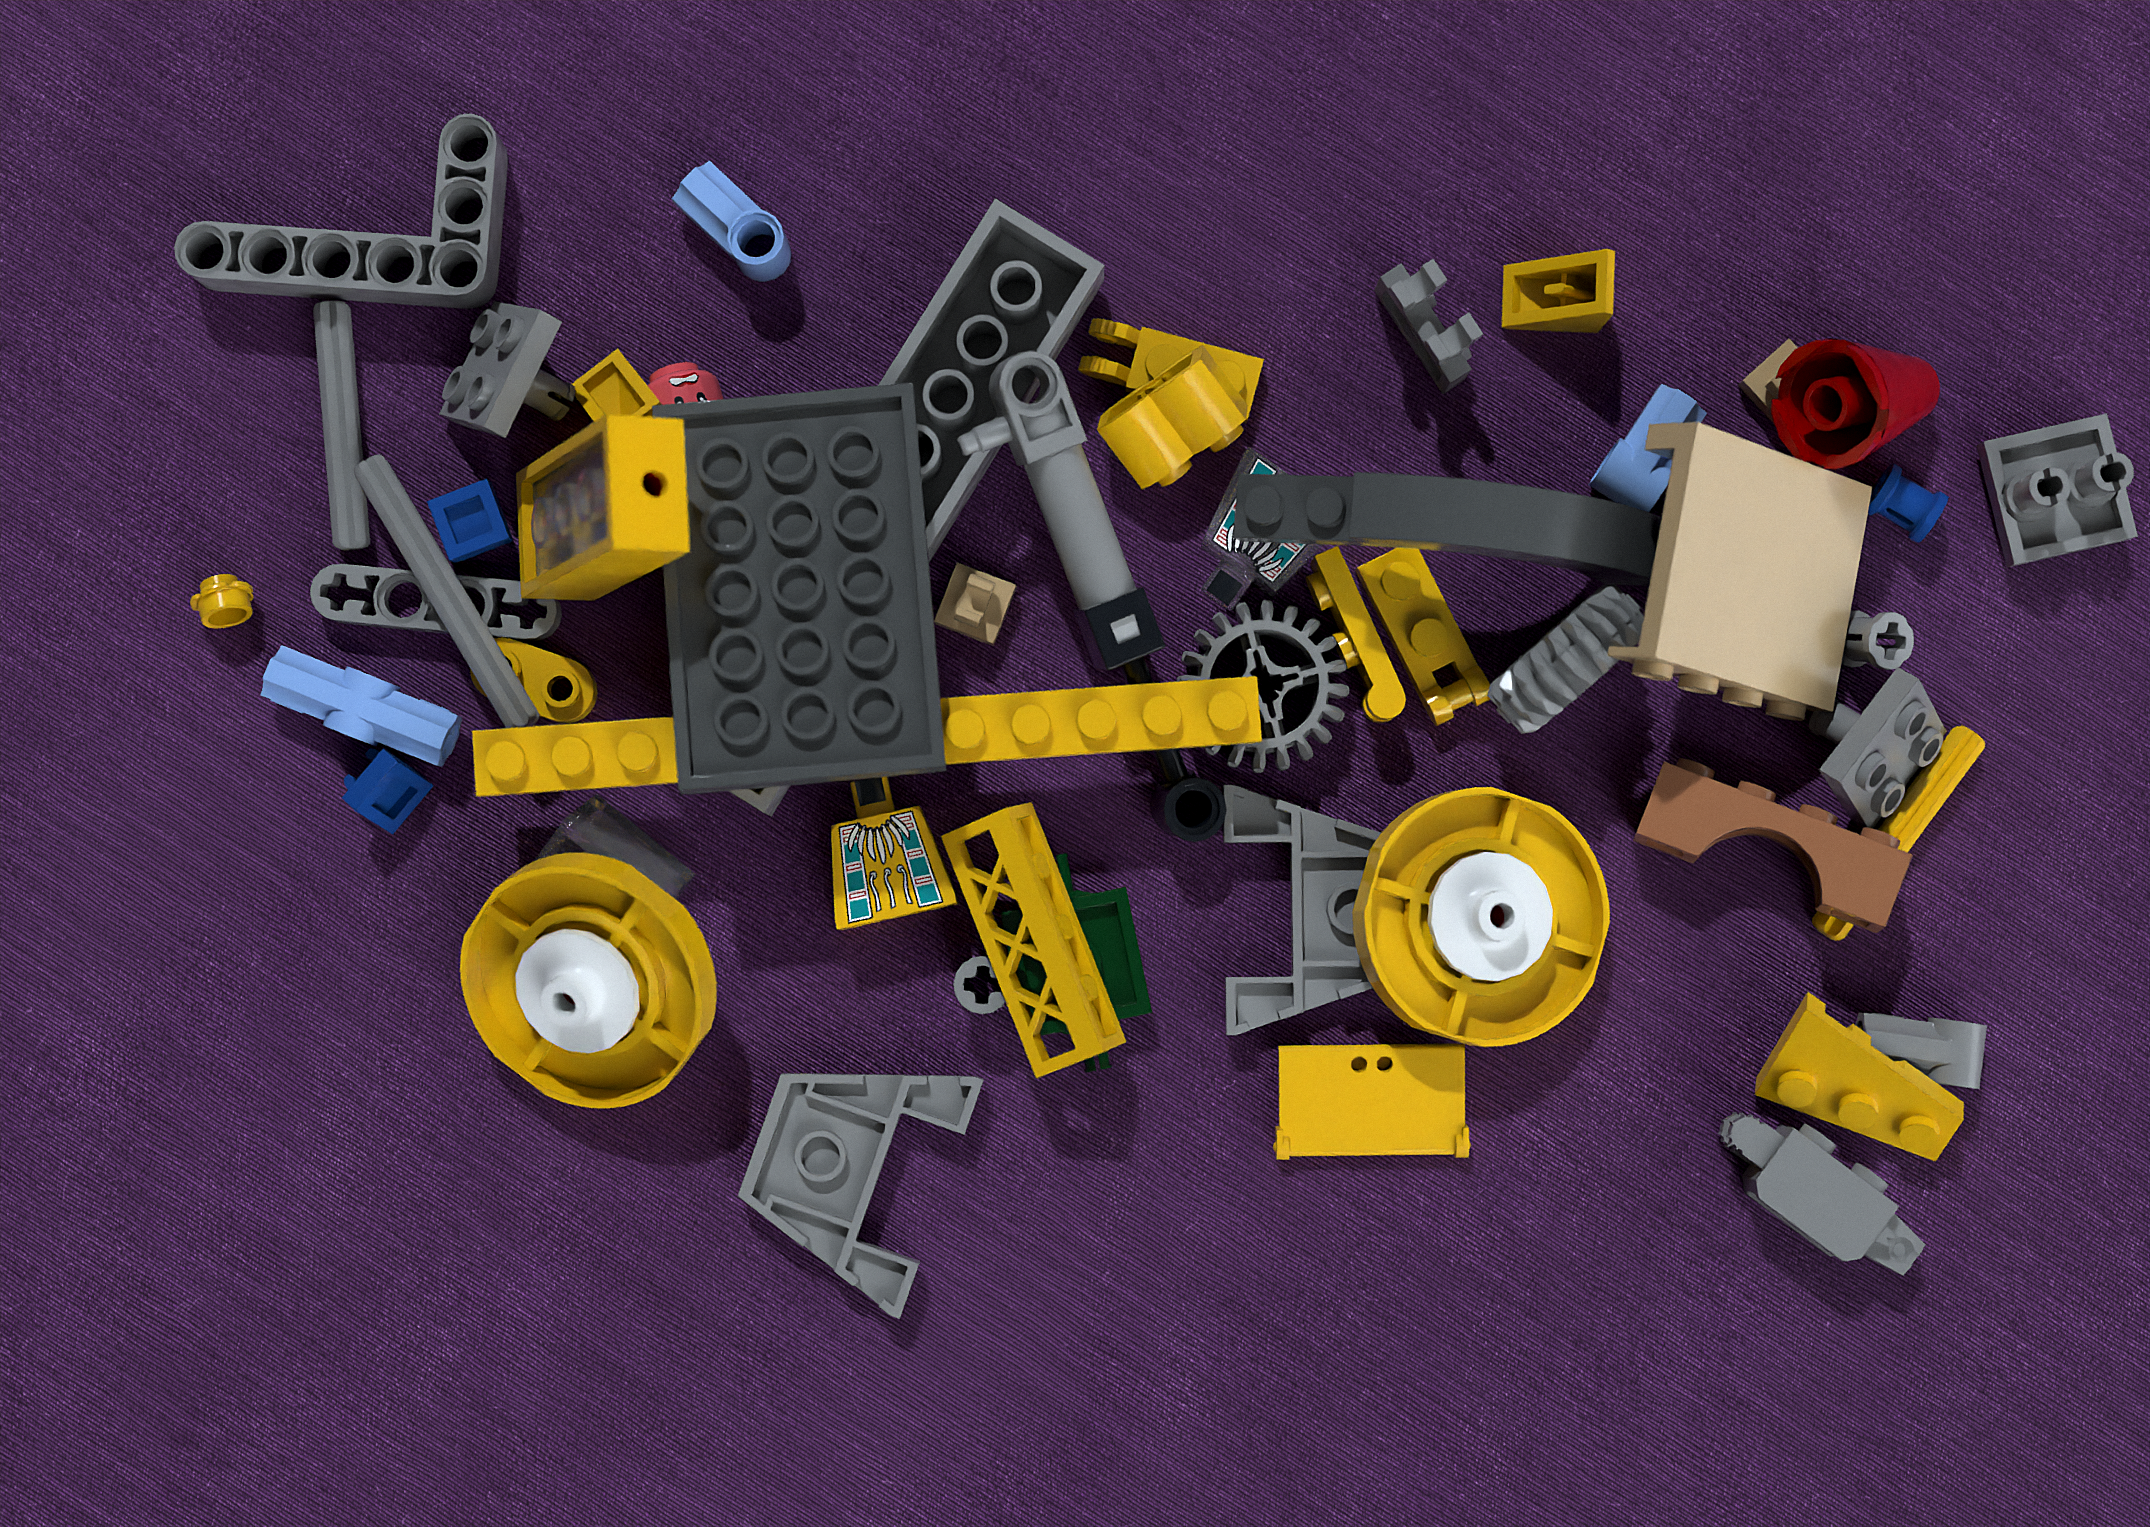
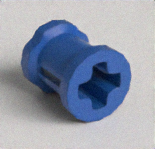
M1893 462L1885 469L1872 488L1868 515L1872 516L1875 513L1882 515L1909 531L1908 538L1916 543H1920L1942 514L1949 496L1941 491L1933 494L1901 475L1902 467Z

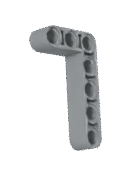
M471 113L462 114L448 121L442 129L439 139L431 237L201 221L188 225L177 236L174 246L175 259L181 269L207 289L221 292L462 309L478 308L492 298L498 284L508 167L507 149L491 124L481 116ZM476 138L488 140L487 150L480 159L472 162L461 160L462 148L468 141ZM468 200L482 201L483 209L477 220L470 224L462 225L456 223V211L462 203ZM213 244H223V255L220 262L210 269H201L200 258L204 250ZM274 249H286L287 258L283 267L275 273L264 274L262 264L266 255ZM337 253H349L351 261L347 271L337 278H326L325 267L328 260ZM402 257L413 258V271L407 279L397 283L388 282L387 273L390 265L395 260ZM468 261L477 263V274L470 284L464 287L450 285L451 272L458 264Z

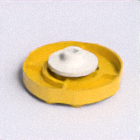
M1474 787L1444 792L1420 801L1402 812L1384 829L1369 850L1352 911L1355 946L1363 970L1375 992L1394 1014L1411 1027L1470 1046L1494 1047L1516 1044L1532 1039L1560 1023L1579 1005L1594 983L1610 924V908L1605 880L1594 853L1580 832L1562 814L1551 806L1494 787Z
M563 853L533 861L513 873L493 890L463 938L460 956L461 985L465 1003L475 1028L496 1058L543 1094L558 1101L587 1108H617L648 1099L662 1091L678 1075L712 1027L716 1010L717 985L713 961L703 934L683 904L632 865L620 860L590 853Z

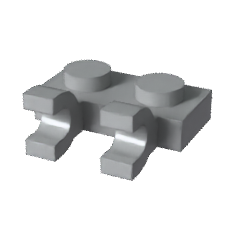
M1434 259L1422 265L1421 269L1411 277L1401 263L1379 278L1374 292L1442 394L1463 382L1472 370L1467 362L1472 357L1469 346L1475 343L1483 333L1469 312L1459 318L1453 326L1445 329L1432 310L1437 305L1433 294L1447 282L1446 277Z

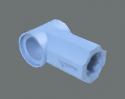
M710 161L700 167H695L680 182L677 192L672 197L673 203L737 263L744 275L755 281L766 282L776 279L785 272L790 264L792 253L785 232L775 216L758 207ZM757 235H769L775 239L774 246L764 256L751 257L744 253L748 241Z
M1661 384L1624 440L1619 438L1592 477L1589 486L1615 503L1649 512L1667 487L1672 466V459L1645 450L1649 424L1701 423L1707 413L1698 405L1696 400L1684 392Z

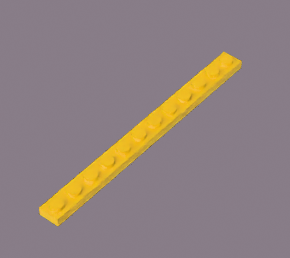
M1257 676L940 698L946 765L1262 742ZM673 717L472 731L476 796L478 797L678 783Z

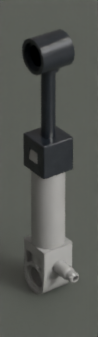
M1029 351L1008 357L997 365L991 374L989 382L990 398L998 418L974 427L971 432L959 436L957 439L958 447L963 455L968 456L978 451L985 452L1005 443L1009 444L1016 465H1024L1075 597L1078 608L1074 609L1073 612L1094 667L1102 670H1113L1121 667L1127 685L1153 683L1144 656L1164 649L1165 642L1144 587L1135 586L1081 443L1087 441L1062 371L1053 359L1043 353ZM1020 368L1029 369L1039 379L1040 393L1032 404L1021 402L1012 391L1013 375ZM1179 748L1153 750L1163 776V780L1158 783L1152 792L1150 801L1151 815L1157 826L1172 836L1192 842L1207 840L1216 834L1224 823L1227 811L1225 798L1219 788L1209 780L1196 777L1194 770L1187 771ZM1193 790L1200 799L1199 813L1191 822L1181 824L1175 813L1176 802L1182 794Z

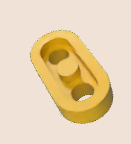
M505 637L494 638L504 656L511 661L513 671L539 712V716L559 723H573L587 716L593 709L598 694L597 683L593 674L584 665L575 660ZM470 669L471 678L475 687L480 693L487 697L478 680L476 679L475 675L473 674L472 670ZM561 678L569 679L573 687L572 694L564 701H556L551 693L554 682Z

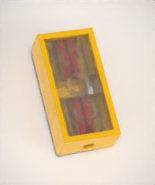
M606 414L516 473L521 599L595 601L690 552L683 419Z

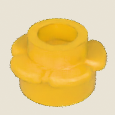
M219 574L205 579L200 583V594L197 593L190 599L191 608L199 611L202 624L208 628L232 627L245 622L253 614L251 601L254 598L252 586L247 582L238 581V578L231 574Z

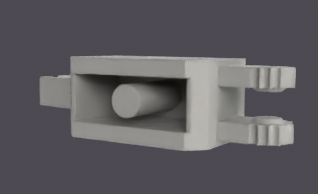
M1732 1112V1115L1727 1116L1724 1120L1720 1119V1130L1717 1133L1721 1136L1719 1141L1724 1142L1725 1147H1731V1152L1749 1164V1167L1742 1175L1744 1193L1828 1256H1835L1841 1261L1857 1260L1866 1256L1900 1275H1904L1911 1268L1915 1259L1921 1254L1925 1244L1895 1214L1899 1206L1883 1195L1889 1185L1878 1175L1857 1162L1851 1170L1831 1156L1837 1146L1807 1124H1803L1799 1131L1793 1127L1780 1124L1774 1130L1766 1123H1760L1759 1118H1753V1115L1747 1116L1741 1112L1739 1114Z

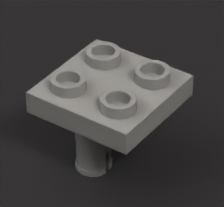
M2107 413L1992 439L1977 445L2007 568L2138 537L2126 487L2132 482L2134 468L2129 458L2116 451Z

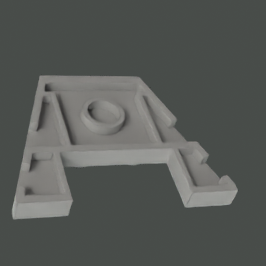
M1223 785L1222 794L1225 798L1227 809L1223 823V843H1289L1291 902V976L1225 977V1035H1238L1332 1001L1372 989L1373 987L1363 970L1355 946L1352 911L1369 850L1381 832L1341 819L1328 817L1279 799L1276 800L1239 786Z
M782 1073L738 1197L799 1245L805 1246L850 1285L856 1286L874 1300L887 1314L900 1319L920 1261L859 1240V1231L901 1113L965 1135L984 1079L977 1076Z

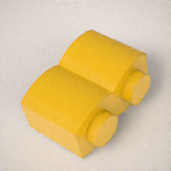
M1201 346L1177 360L1152 381L1137 388L1100 416L1097 431L1141 489H1145L1156 482L1165 487L1178 480L1191 468L1192 463L1189 459L1193 455L1208 447L1213 452H1218L1234 442L1244 430L1241 423L1246 420L1248 405L1204 346Z

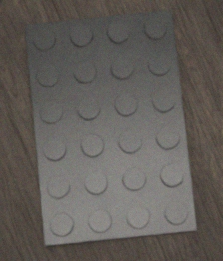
M913 383L653 405V417L684 420L690 552L663 565L678 791L681 795L946 771Z

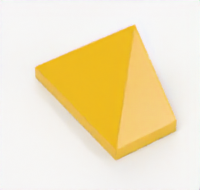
M616 349L572 383L575 386V397L594 422L606 414L653 417L652 406L662 405L619 349Z

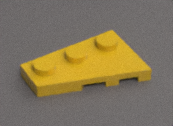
M1807 992L1757 1075L1754 1095L1936 1162L1964 1120V1102L1907 1061H1893L1871 1046V1036L1854 1024L1847 1028L1825 1013L1826 1004Z

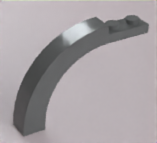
M1354 472V477L1239 474L1233 538L1241 542L1376 546L1467 553L1552 566L1592 577L1604 584L1650 586L1662 518L1631 506L1598 498L1490 481Z

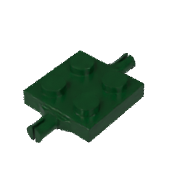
M1068 853L1056 855L1060 875L1118 1021L1152 1013L1126 887L1098 893L1074 891L1067 858ZM1021 909L1000 913L1004 930L1016 936L1023 918ZM1030 934L1028 942L1034 944ZM1007 945L1008 953H1010L1011 947ZM1023 953L1016 971L1022 988L1040 996L1047 979L1046 972L1041 961ZM1054 995V997H1053V999H1052V1003H1055V1004L1058 1005L1057 1000H1056L1055 995ZM1029 1005L1033 1015L1035 1008ZM1048 1014L1046 1015L1040 1031L1041 1036L1057 1032L1070 1035L1065 1022ZM1108 1051L1098 1054L1101 1070L1112 1067ZM1094 1057L1083 1060L1085 1073L1096 1071Z

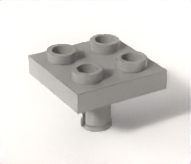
M494 301L491 309L483 311L472 328L470 341L473 343V346L463 366L455 368L445 383L442 393L445 403L439 414L461 426L506 438L522 403L547 415L553 421L562 419L568 412L569 407L550 398L548 393L558 399L564 398L573 402L576 392L575 386L568 382H563L539 369L562 321L539 309Z
M1899 667L1895 669L1861 715L1839 703L1835 698L1833 712L1814 711L1809 722V729L1812 730V733L1818 736L1821 735L1838 745L1819 769L1850 820L1862 827L1872 829L1881 817H1887L1897 809L1903 799L1906 784L1920 766L1925 767L1935 759L1942 747L1943 736L1947 732L1920 680Z

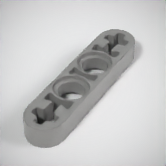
M333 564L320 570L313 579L310 588L311 601L321 615L332 621L342 624L449 634L412 570ZM456 575L464 589L473 588L482 594L485 600V609L481 617L494 638L505 637L527 642L542 641L552 636L559 627L562 612L559 601L555 599H536L537 604L547 609V614L545 618L535 619L533 629H526V623L523 619L515 615L500 614L502 627H493L499 613L497 591H506L502 602L507 605H527L529 599H521L520 581ZM341 577H346L348 586L359 591L373 592L371 580L373 578L379 579L373 595L376 614L373 616L368 615L372 604L360 600H346L343 610L338 611L337 602L327 598L328 589L339 587ZM410 582L418 586L422 595V602L415 614L400 618L392 613L388 599L395 586Z

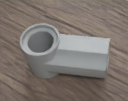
M1858 1013L1855 1025L1871 1036V1046L1891 1060L1907 1061L1938 1084L1973 1089L1980 1088L1987 1025L1928 1017V1022L1880 1013Z

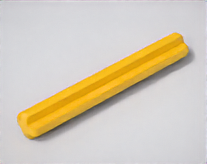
M1963 725L1952 728L1944 739L1935 759L1921 770L1904 793L1897 809L1887 816L1878 830L1899 839L1898 849L1908 853L1984 750L1985 741L1973 730ZM1819 911L1812 918L1814 927L1823 935L1835 941L1844 939L1854 926Z

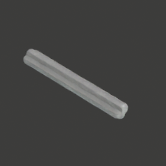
M324 301L315 304L313 315L332 542L339 550H359L369 546L370 533L366 493L354 475L355 467L363 461L351 309L343 301Z

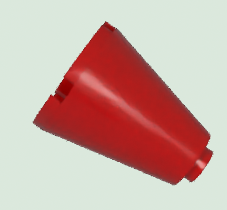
M1820 339L1796 348L1780 365L1775 379L1781 378L1778 398L1771 400V414L1779 438L1794 457L1804 462H1813L1823 466V469L1836 470L1859 463L1930 414L1939 399L1940 383L1933 367L1921 358L1842 339Z

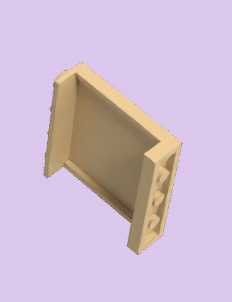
M1700 422L1649 424L1645 450L1672 459L1639 647L1609 646L1607 656L1632 663V674L1635 676L1660 681H1671L1672 676L1679 677L1677 687L1682 690L1712 695L1717 694V690H1722V701L1725 703L1752 708H1760L1761 704L1765 703L1767 704L1765 714L1776 718L1803 721L1806 711L1833 712L1872 487Z

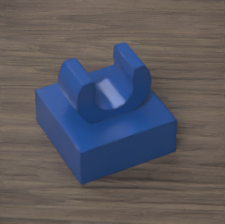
M487 478L427 501L448 559L454 564L514 541L492 482Z
M369 748L365 755L372 762L358 779L350 774L344 778V784L348 791L343 795L342 799L357 813L389 833L394 834L434 785L420 772L384 748L380 752Z

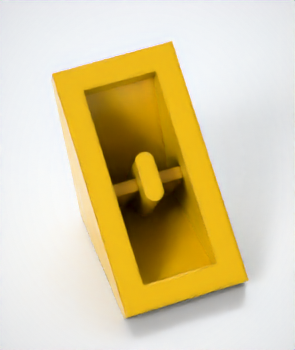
M1602 249L1504 265L1502 328L1511 330L1598 333L1613 315L1615 251Z

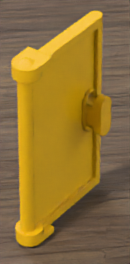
M1464 1043L1278 1046L1279 1126H1275V1142L1273 1144L1276 1160H1289V1156L1454 1155L1455 1158H1468L1471 1142L1469 1141V1127L1465 1124Z

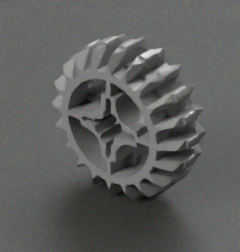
M1614 583L1599 587L1529 647L1490 684L1487 696L1498 707L1496 711L1508 724L1511 722L1521 734L1537 731L1619 661V659L1607 656L1609 646L1634 647L1641 637L1644 620L1643 614L1639 611L1641 607L1628 593L1625 595Z
M1264 600L1261 603L1259 620L1251 619L1250 610L1246 603L1237 604L1235 616L1238 625L1233 627L1227 617L1221 612L1215 614L1212 622L1220 636L1215 639L1207 631L1198 629L1193 639L1206 651L1204 656L1193 651H1184L1181 658L1183 664L1198 670L1197 676L1183 675L1179 676L1176 682L1210 679L1213 664L1218 656L1237 641H1240L1243 651L1244 673L1242 677H1251V673L1254 672L1257 663L1258 670L1262 671L1266 680L1276 679L1279 682L1293 679L1283 682L1279 687V691L1274 690L1270 696L1274 701L1271 702L1268 708L1267 704L1262 702V698L1259 695L1260 722L1266 739H1262L1260 743L1230 745L1233 749L1228 757L1227 766L1235 769L1242 760L1243 752L1253 753L1251 762L1253 773H1262L1266 764L1265 754L1270 753L1274 755L1275 765L1278 770H1287L1290 767L1287 749L1291 747L1294 748L1298 757L1303 761L1312 758V748L1305 738L1310 735L1317 742L1326 745L1332 739V735L1328 729L1319 723L1321 718L1330 722L1340 723L1345 715L1338 707L1329 705L1328 699H1340L1349 695V686L1330 684L1329 676L1338 675L1347 669L1345 660L1325 663L1323 655L1330 652L1337 645L1335 638L1332 636L1327 637L1318 645H1315L1310 640V637L1317 631L1320 622L1313 617L1307 621L1302 631L1292 627L1298 613V608L1292 605L1287 607L1281 622L1272 620L1274 607L1273 602L1270 600ZM1259 636L1275 638L1289 644L1300 653L1308 665L1284 668L1275 665L1269 660L1265 647L1261 646ZM1314 684L1313 702L1306 719L1298 728L1285 735L1281 708L1283 696L1291 691L1298 690L1302 686ZM1207 746L1205 752L1213 756L1219 751L1221 746Z

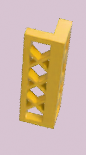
M1032 802L1004 808L942 835V841L1035 1077L1039 1078L1126 1043L1127 1041ZM987 831H990L999 853L992 875L974 867L964 842ZM1006 874L1010 884L1004 881ZM981 884L987 886L985 893ZM999 892L1017 900L1023 918L1016 936L999 928L992 911ZM1030 934L1034 944L1028 942ZM1005 944L1011 947L1009 954ZM1023 953L1041 961L1046 972L1047 979L1040 996L1022 988L1016 971ZM1054 995H1055V998H1056V1000H1057L1058 1005L1055 1004V1003H1052V999H1053ZM1029 1005L1035 1008L1033 1015ZM1047 1014L1066 1023L1076 1049L1051 1059L1049 1058L1040 1035Z

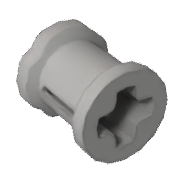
M1851 610L1847 634L1863 636L1862 641L1845 640L1841 665L1845 667H1860L1870 662L1872 666L1883 670L1900 667L1903 661L1910 657L1914 646V633L1908 625L1906 618L1896 612H1882L1871 618L1864 612ZM1878 639H1894L1896 643L1893 646L1878 645Z
M988 956L973 957L964 962L956 972L953 983L955 996L960 1004L970 1012L978 1014L992 1013L1006 1002L1002 991L990 993L988 1003L977 1002L976 992L966 990V979L977 976L979 966L990 967V976L997 979Z

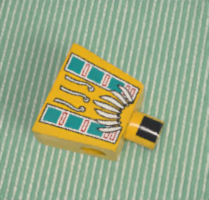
M888 777L867 778L850 783L858 819L831 825L834 913L837 930L850 929L959 904L957 893L922 808L915 806L895 811Z

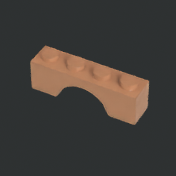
M1679 758L1676 766L1665 761L1663 762L1633 841L1693 864L1713 845L1732 837L1749 835L1774 840L1792 851L1805 866L1814 889L1816 911L1876 934L1885 928L1913 855L1898 849L1899 839L1872 828L1864 827L1859 835L1835 826L1838 820L1836 815L1811 805L1801 804L1799 811L1774 803L1776 798L1774 792L1750 782L1740 781L1738 787L1734 788L1713 780L1715 774L1713 769L1692 760Z

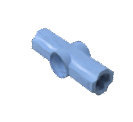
M283 645L280 646L275 656L270 659L262 678L263 688L261 696L271 699L270 701L302 714L306 713L324 720L323 726L374 746H377L379 742L439 767H442L448 756L452 754L460 734V724L463 717L453 714V711L399 692L401 687L347 666L346 670H343Z

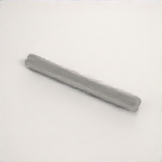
M380 454L362 461L354 469L355 477L506 728L531 727L539 720V712L390 464Z

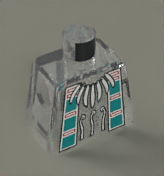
M1250 447L1243 454L1201 544V547L1220 561L1201 590L1213 601L1230 611L1233 610L1251 583L1266 594L1274 597L1325 546L1323 544L1241 542L1233 538L1238 475H1289Z

